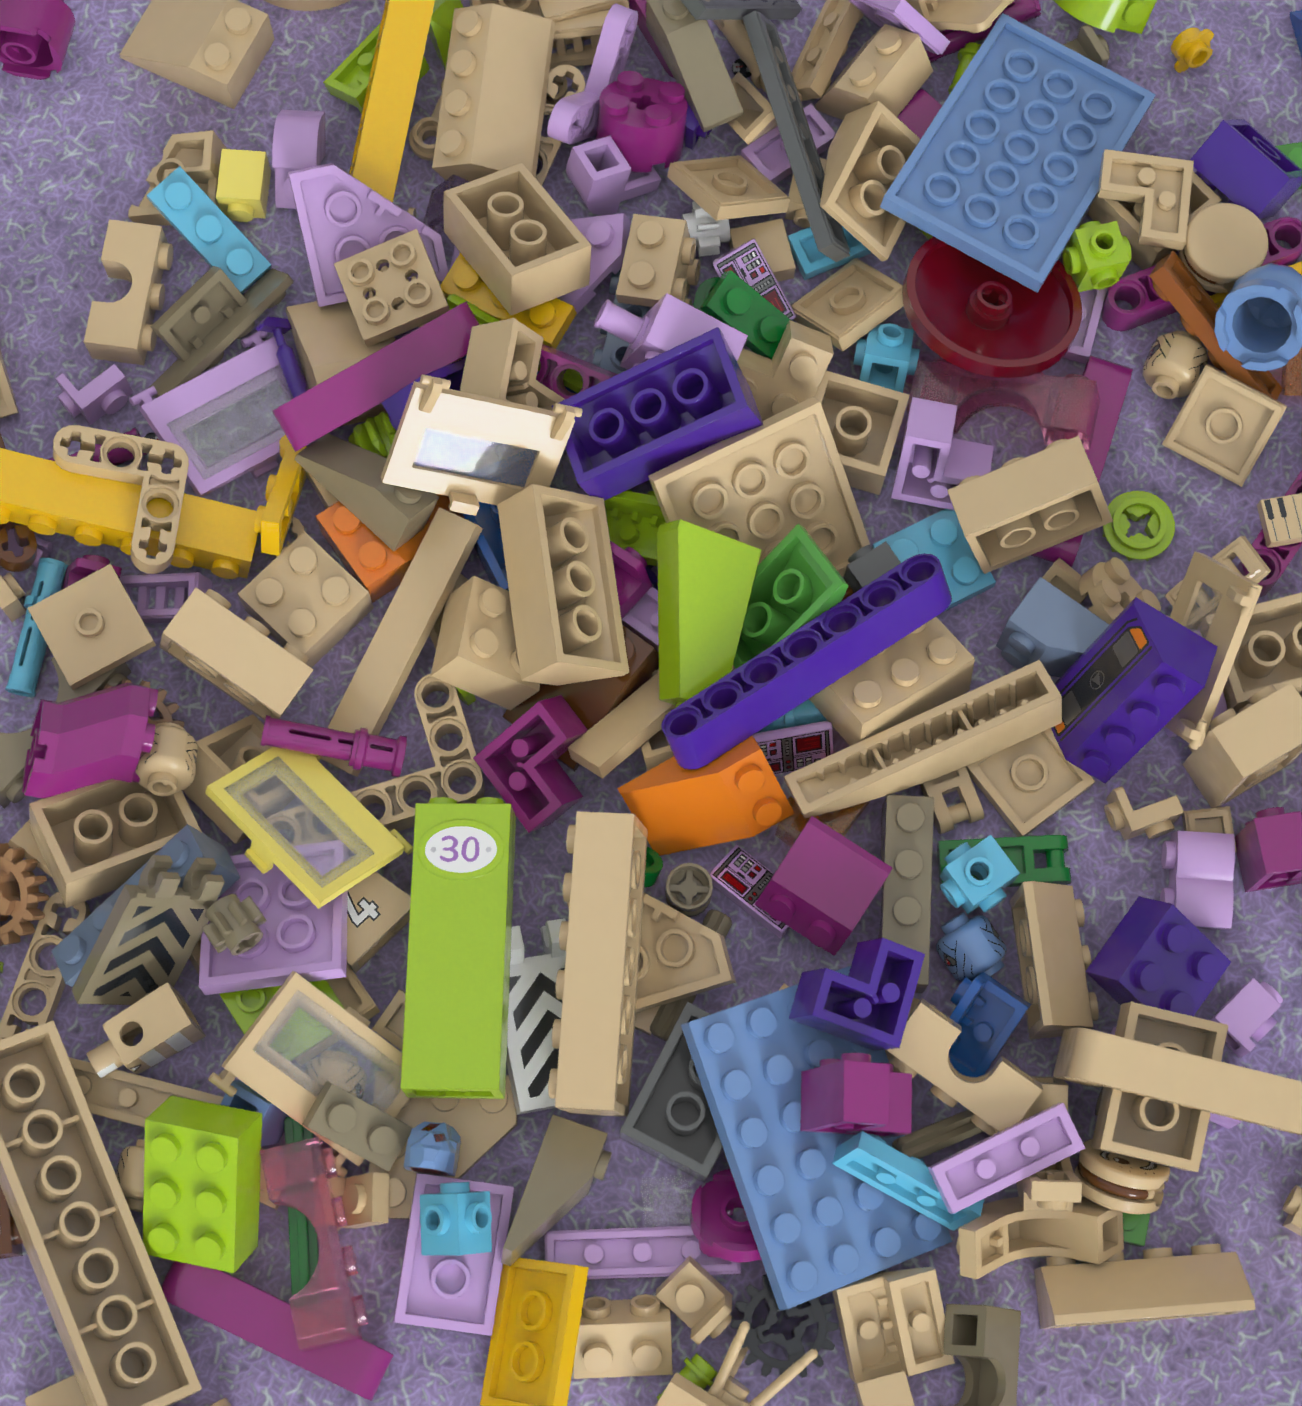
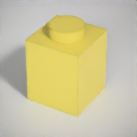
M222 149L216 199L220 210L231 220L249 222L253 218L266 219L271 168L266 152Z

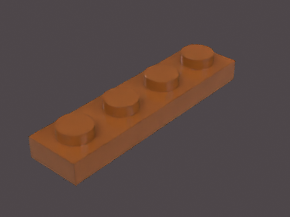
M1174 250L1160 259L1149 275L1152 279L1154 290L1162 300L1170 301L1178 311L1181 323L1186 331L1192 336H1197L1205 345L1213 365L1220 371L1225 370L1229 376L1277 400L1283 388L1270 371L1263 372L1245 369L1241 366L1242 362L1233 358L1227 350L1224 352L1221 350L1214 332L1215 317L1219 307Z

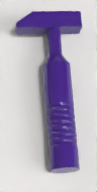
M268 316L259 322L256 330L273 333L278 346L276 356L291 396L295 398L306 392L308 388L294 350L286 344L283 336L292 328L288 319Z

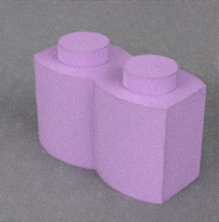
M1178 830L1171 833L1170 841H1164L1162 845L1161 864L1163 869H1169L1168 888H1162L1160 901L1173 904L1197 929H1231L1234 901V834Z

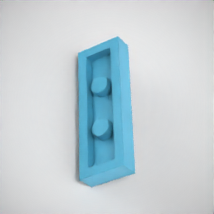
M180 166L147 194V199L208 265L221 268L241 294L272 268L269 261Z
M861 1131L836 1147L833 1165L952 1231L981 1216L985 1199L954 1214L949 1213L927 1165L922 1160L907 1156L887 1145L879 1136Z

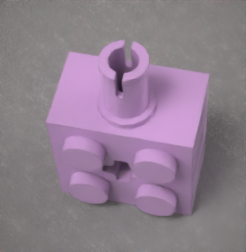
M668 293L642 318L611 303L607 299L594 321V327H599L629 343L620 364L621 367L627 370L716 327H719L737 361L748 335Z

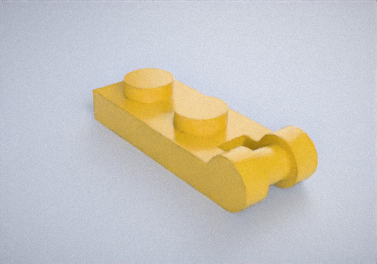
M286 435L281 437L279 442V454L283 459L280 462L277 475L270 474L267 481L265 493L266 506H258L254 521V532L261 534V553L279 556L307 476L304 468L295 461L296 455L307 448V445L295 452Z

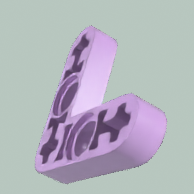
M616 3L612 5L602 27L585 91L561 98L556 103L548 122V137L571 145L596 135L600 94L607 85L617 81L618 74L625 69L637 27V11Z

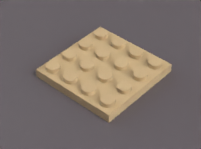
M811 397L764 420L762 426L722 440L648 476L666 523L681 519L762 549L758 565L797 524L802 525L842 577L847 565L850 564L848 562L849 557L862 547L870 545L821 401L815 397Z

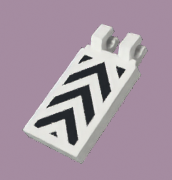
M565 918L547 921L545 926L540 928L545 955L524 958L525 948L520 926L512 927L506 1064L517 1115L555 1108V1099L549 1098L548 1082L550 1070L552 1068L558 1069L559 1049H553L552 1028L554 1020L561 1019L562 1000L556 998V977L558 970H565L566 951L560 950L559 946L560 926L562 921H566Z

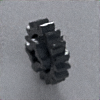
M767 1274L762 1276L763 1289L759 1291L749 1284L745 1288L747 1295L751 1299L749 1303L736 1301L734 1305L739 1312L743 1313V1319L732 1321L730 1328L738 1330L743 1321L750 1324L742 1348L747 1347L750 1351L744 1363L747 1366L757 1360L763 1363L760 1376L767 1377L772 1368L778 1369L780 1376L794 1362L805 1355L801 1339L806 1327L817 1323V1333L810 1349H816L817 1352L820 1349L834 1350L835 1345L826 1339V1333L838 1330V1324L828 1322L826 1314L833 1311L835 1306L834 1303L821 1305L818 1300L821 1296L807 1301L810 1306L803 1309L792 1307L787 1310H779ZM764 1299L768 1313L763 1325L751 1329L754 1310ZM779 1312H783L786 1319L793 1317L797 1319L802 1316L806 1318V1320L799 1322L791 1330L792 1339L786 1340L782 1333L776 1335L771 1333L766 1336L762 1334L771 1329V1326L778 1321L776 1314ZM768 1342L783 1349L787 1360L772 1358L765 1354L758 1346ZM819 1354L811 1362L819 1368L824 1364ZM807 1368L798 1374L801 1378L807 1376Z

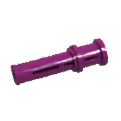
M266 715L260 745L348 761V766H352V769L360 770L362 766L390 771L392 777L398 778L400 777L404 762L407 736L400 735L397 739L372 735L369 734L366 728L355 729L354 733L272 718Z

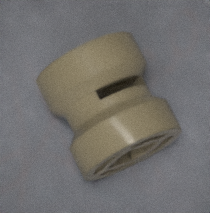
M684 863L673 868L666 881V903L688 917L698 916L703 913L710 904L713 890L712 878L708 871L699 864Z

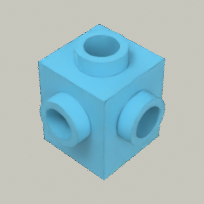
M891 323L879 324L868 332L867 339H859L856 344L853 365L861 366L859 380L903 393L906 376H915L920 349L912 348L914 330L902 328Z
M990 835L972 848L965 842L944 858L948 865L944 867L940 874V878L943 881L940 884V888L947 900L955 908L962 906L965 912L969 914L980 907L985 913L1007 897L1003 889L1012 884L1020 872L993 836ZM972 875L977 876L979 880L973 878Z
M470 1182L440 1183V1193L420 1194L421 1255H468L492 1252L490 1191H470Z

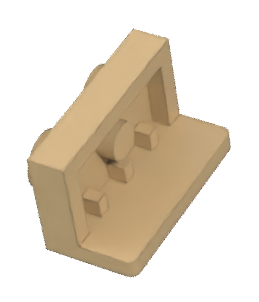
M649 1294L622 1300H609L599 1296L584 1299L573 1364L574 1379L673 1375L670 1309L656 1296Z

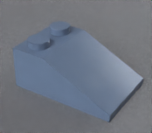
M1040 577L1008 619L996 647L1002 650L1001 656L1018 669L1040 660L1049 676L1061 677L1109 624Z

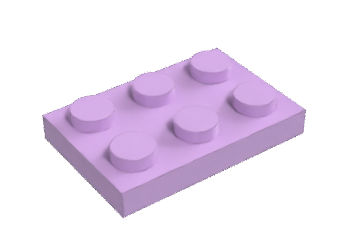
M416 1172L393 1319L394 1323L492 1336L503 1265L501 1263L502 1252L507 1239L514 1192L513 1186ZM470 1182V1191H490L492 1252L468 1255H421L420 1194L440 1193V1183Z

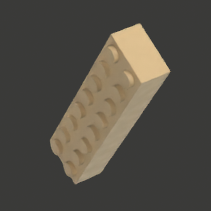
M54 1020L0 1040V1186L87 1406H169L202 1390V1387Z

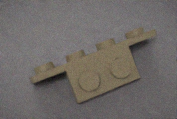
M212 266L151 326L153 331L177 357V360L150 386H154L157 390V394L153 397L157 398L199 376L204 370L217 365L224 356L223 351L232 342L246 336L254 328L255 320L266 309L276 306L284 299L286 290L294 282L289 274L270 269L242 295L221 268Z

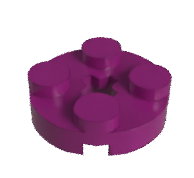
M725 1169L713 1174L712 1181L706 1183L703 1187L701 1184L695 1191L692 1199L690 1223L693 1234L699 1240L700 1250L708 1257H719L732 1262L762 1260L748 1220L738 1222L728 1216L733 1215L734 1208L744 1209L731 1170Z

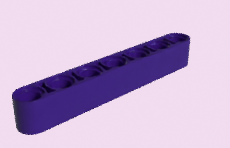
M925 553L908 558L671 710L664 717L661 728L678 765L684 769L692 770L709 764L945 611L952 602V595L939 559L932 554Z

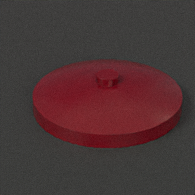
M932 237L913 256L903 282L902 300L904 310L912 328L920 339L933 352L951 364L983 376L1019 378L1034 375L1052 367L1070 349L1081 324L1082 302L1078 288L1072 276L1066 272L1064 265L1059 260H1057L1037 293L936 237Z

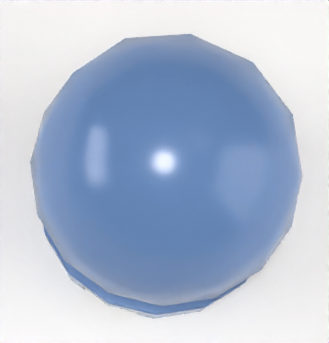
M1270 263L1251 269L1237 279L1215 317L1214 332L1223 352L1227 350L1233 358L1242 362L1241 366L1243 368L1263 372L1282 368L1291 358L1296 356L1302 348V275L1293 267Z

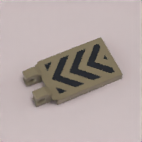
M168 855L151 856L140 875L139 884L124 885L72 988L77 1004L132 1005L167 982L172 987L175 986L203 933L202 927L209 922L205 915L206 911L217 901L225 883L222 875H210L217 866L214 858L196 857L184 877L181 888L178 887L181 881L179 874L167 872L173 864L171 857Z

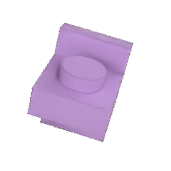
M281 110L276 117L272 145V168H275L276 208L296 209L288 172L319 166L325 157L324 111Z
M610 135L572 147L566 166L568 178L589 211L596 215L617 213L620 202L656 191L661 181L653 166L652 172H631L630 165Z

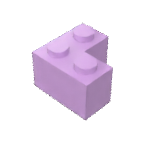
M912 397L898 456L891 498L954 510L947 490L958 486L965 478L975 475L982 476L991 471L994 446L952 438L957 405Z

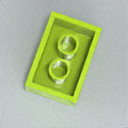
M171 1095L145 1119L143 1243L149 1256L235 1273L258 1247L262 1113Z

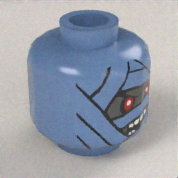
M962 912L940 927L945 935L938 940L936 950L957 981L962 982L967 977L973 982L982 972L992 976L1005 966L1001 959L1006 954V945L987 917L977 915L969 919L965 912Z

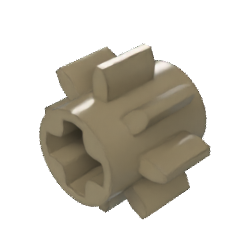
M230 894L217 900L206 911L205 915L210 923L202 927V930L218 953L228 948L232 955H240L253 948L263 937V933L258 926L265 923L266 919L251 896H248L241 902L236 894Z

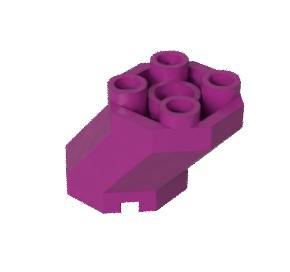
M124 683L63 702L40 699L30 735L33 737L30 750L27 749L22 782V792L24 795L44 799L110 779L139 783L140 778L135 770L141 752L150 753L152 749L155 724L147 723L148 716L153 717L158 689Z

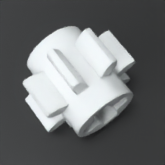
M692 201V213L682 214V220L687 221L690 238L696 239V249L698 250L699 257L720 254V243L730 242L729 219L716 221L695 201Z

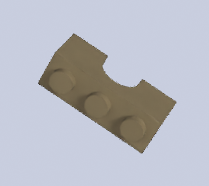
M946 1304L943 1354L957 1357L965 1372L964 1393L960 1401L954 1406H1016L1021 1311L988 1305Z

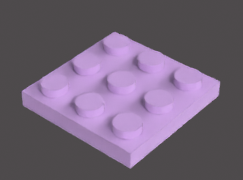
M340 841L293 847L321 877L348 861V849ZM245 854L230 856L241 878L217 900L230 894H236L242 902L245 898L251 896L265 917L266 922L258 926L263 933L262 939L253 948L240 955H232L228 948L218 953L205 933H202L199 988L204 995L282 986L292 971H295L308 982L346 977L348 890L318 909L275 864L271 870L263 874Z

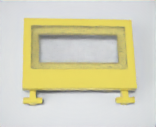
M272 747L208 785L205 792L252 841L251 846L245 851V856L263 874L271 870L275 864L319 909L402 855L403 851L407 855L413 852V846L396 829L389 832L319 762L322 756Z

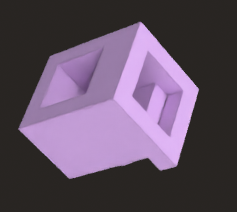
M1252 978L1212 1016L1210 1021L1229 1025L1225 1044L1241 1058L1256 1046L1250 1037L1258 1042L1276 1025L1277 1021L1272 1015L1279 1009L1283 999L1271 985L1266 982L1259 983Z

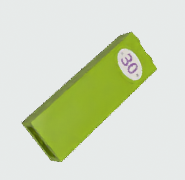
M435 797L429 799V803H416L401 1069V1090L408 1098L505 1099L516 816L512 805L504 804V800L499 798L483 797L477 799L476 804L457 803V800L447 797Z

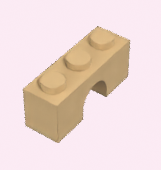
M109 219L101 262L109 278L127 280L132 285L127 295L118 301L109 303L92 301L84 337V344L92 359L144 365L147 351H154L157 334L151 326L153 325L155 310L161 311L164 306L165 286L161 284L163 270H170L173 261V245L168 243L162 226Z
M921 998L908 1016L900 1048L887 1049L888 1052L894 1055L890 1063L902 1073L912 1074V1079L919 1073L934 1084L930 1092L948 1106L954 1108L959 1102L974 1113L970 1119L971 1122L990 1136L1019 1123L1043 1091L1042 1084L1002 1055L994 1067L982 1076L969 1077L959 1073L950 1061L949 1050L961 1033L962 1026Z

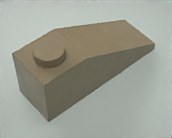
M646 0V26L676 82L684 86L685 98L703 132L743 116V108L707 20H695L681 0Z
M329 433L296 455L295 461L393 551L424 529L439 499V496L435 493L382 483L381 474L387 458Z
M554 1114L552 1115L505 1241L501 1263L511 1266L589 1193L594 1178L603 1181L612 1156V1152L604 1150L608 1133Z

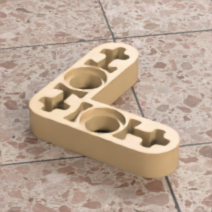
M68 425L61 428L53 439V458L61 469L77 474L142 485L131 544V560L135 567L147 574H157L164 571L170 566L173 559L187 479L189 458L185 450L171 442L80 425ZM71 441L80 442L81 450L77 453V457L68 455V448L66 447L70 446ZM95 444L102 445L99 462L93 461ZM125 448L133 454L134 461L129 466L117 467L109 461L107 455L112 449ZM142 452L149 454L146 471L140 470ZM164 458L173 460L174 468H172L171 474L161 472L162 467L160 464L163 463ZM163 498L171 503L173 512L167 517L157 518L148 512L146 505L152 499ZM151 530L160 531L158 550L161 552L157 553L156 559L146 557L147 552L145 548L149 545Z

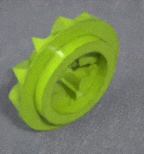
M1129 491L1117 496L1110 502L1108 509L1113 522L1103 525L1102 537L1107 539L1111 545L1112 552H1118L1126 556L1128 561L1145 559L1147 562L1153 557L1164 553L1174 537L1175 520L1170 508L1161 498L1145 491ZM1149 515L1150 518L1144 529L1148 536L1137 533L1128 538L1126 535L1131 524L1127 519L1138 522L1140 519L1144 520Z

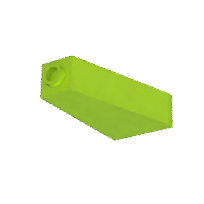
M681 519L659 525L657 533L659 700L675 705L676 708L732 671L762 549Z

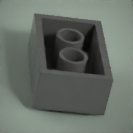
M687 1002L619 1134L620 1138L705 1183L723 1146L681 1025L711 1014Z

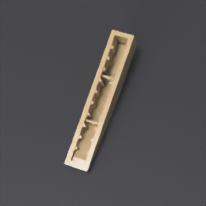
M1038 660L785 775L784 781L804 819L855 806L941 777L1062 723V696L1042 662Z

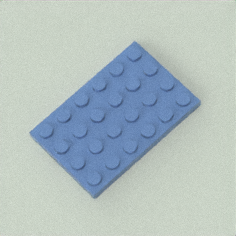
M1002 13L882 199L880 208L1038 293L1069 242L1074 230L1080 224L1097 195L1101 158L1104 150L1124 151L1150 108L1156 94Z
M851 966L836 970V972L848 976ZM798 984L681 1025L779 1310L790 1309L952 1242L947 1227L832 1164L836 1147L855 1135L800 1131L801 1071L819 1067L821 1059H841V1054L843 1053L870 1054L872 1063H889L885 1050L873 1051L788 1019ZM905 1135L891 1138H881L886 1142L887 1145L892 1147V1143L895 1139H898Z

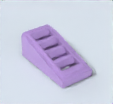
M199 572L126 575L119 578L130 599L131 588H138L137 611L144 623H170L187 600V594L189 597L196 587L204 593L208 589H212V581ZM150 588H156L155 609H148ZM169 589H175L174 608L167 609Z

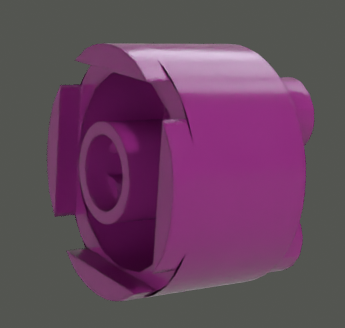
M0 0V61L3 62V71L14 76L43 80L50 77L51 71L56 70L58 73L61 70L75 27L74 14L64 3V0Z
M623 71L619 73L617 81L607 85L600 94L596 140L610 135L630 165L631 172H652V165L664 162V169L668 168L670 163L677 162L681 158L688 108L684 86L677 82H663L657 79L645 78L636 71Z

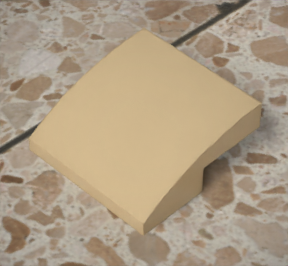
M922 1267L874 1274L832 1291L849 1374L855 1384L904 1370L909 1377L955 1363L952 1355L943 1354L945 1313L935 1268Z

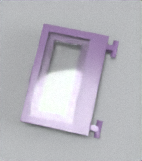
M258 331L242 339L241 345L244 348L249 346V350L155 399L151 398L157 394L154 386L129 398L132 406L137 404L140 406L139 411L160 441L174 443L185 450L189 458L186 480L198 497H204L248 472H251L253 477L257 479L279 466L276 461L280 455L279 442L285 433L272 411L293 398L276 356L278 346L275 338L272 337L264 342L262 340L268 336L267 332Z

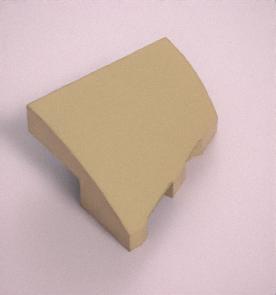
M213 130L172 134L163 149L161 162L153 167L146 179L150 184L148 191L138 207L132 204L129 208L128 217L132 222L172 226L147 199V194L179 166L219 208L216 192L221 151L226 149V146Z

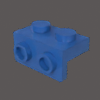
M985 972L978 975L973 982L966 977L950 1000V1002L956 1005V1008L949 1018L962 1026L961 1033L949 1050V1058L953 1067L959 1073L969 1077H978L986 1074L1032 1004Z

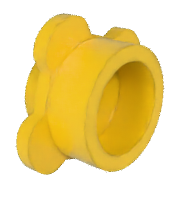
M1195 27L1181 32L1171 45V52L1177 58L1174 69L1181 73L1189 67L1197 68L1203 65L1213 53L1210 41L1213 39L1214 33L1210 29L1200 31Z

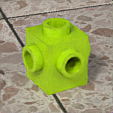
M1090 221L1078 226L1062 253L1064 268L1072 276L1079 292L1105 289L1116 284L1131 261L1132 256L1130 242L1126 236L1121 235L1117 221L1101 224L1099 221Z

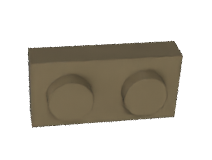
M328 1081L325 1082L302 1123L312 1131L387 1171H390L408 1139L411 1129H413L409 1125Z

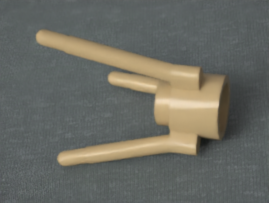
M743 1321L732 1340L708 1393L728 1406H763L818 1356L817 1350L810 1349L752 1401L748 1402L746 1397L750 1390L734 1378L748 1351L747 1347L742 1348L750 1324Z

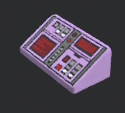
M755 238L714 260L713 266L719 277L724 272L731 270L790 320L797 317Z
M828 721L752 735L761 748L774 775L799 770L834 754L832 724Z
M736 844L711 871L710 876L713 886L778 938L782 939L790 927L781 921L775 920L766 911L755 905L774 873Z

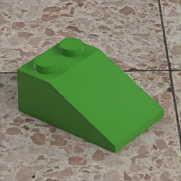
M797 524L757 566L733 663L736 669L840 603L848 589V584L806 529L800 524Z

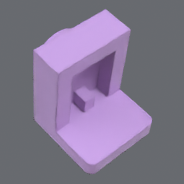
M115 364L79 391L63 373L55 378L62 390V393L57 396L61 404L73 418L81 414L90 425L105 414L111 415L118 412L127 403L128 396L133 393L126 377Z

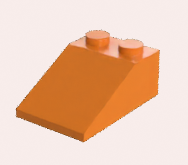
M436 494L439 496V499L424 529L395 551L391 550L340 501L316 515V519L324 538L351 576L369 592L373 603L400 585L438 508L440 507L460 516L459 512L449 510V496Z
M750 736L701 768L684 769L678 765L675 756L617 788L630 812L635 814L647 828V841L651 848L660 856L754 837L795 814L753 736Z

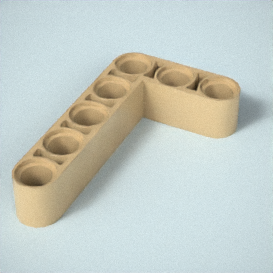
M431 674L419 680L414 694L435 766L350 792L364 807L373 803H378L385 807V813L378 821L389 832L393 829L401 831L414 827L415 808L408 806L406 800L409 794L415 790L427 791L431 794L430 799L447 797L457 800V803L476 804V800L483 798L485 794L481 768L473 759L476 756V752L456 688L431 677ZM434 691H442L449 695L448 701L441 707L436 708L424 703L426 697ZM453 733L462 738L459 747L451 751L442 750L437 746L440 738L446 734ZM467 776L475 780L476 784L469 793L457 794L450 789L455 779ZM305 806L279 813L266 819L277 833L280 831L294 833V840L290 845L292 848L339 841L333 834L323 836L316 832L320 821Z
M1080 1027L1063 1029L1053 1073L1054 1078L1090 1087H1108L1302 1135V1081Z

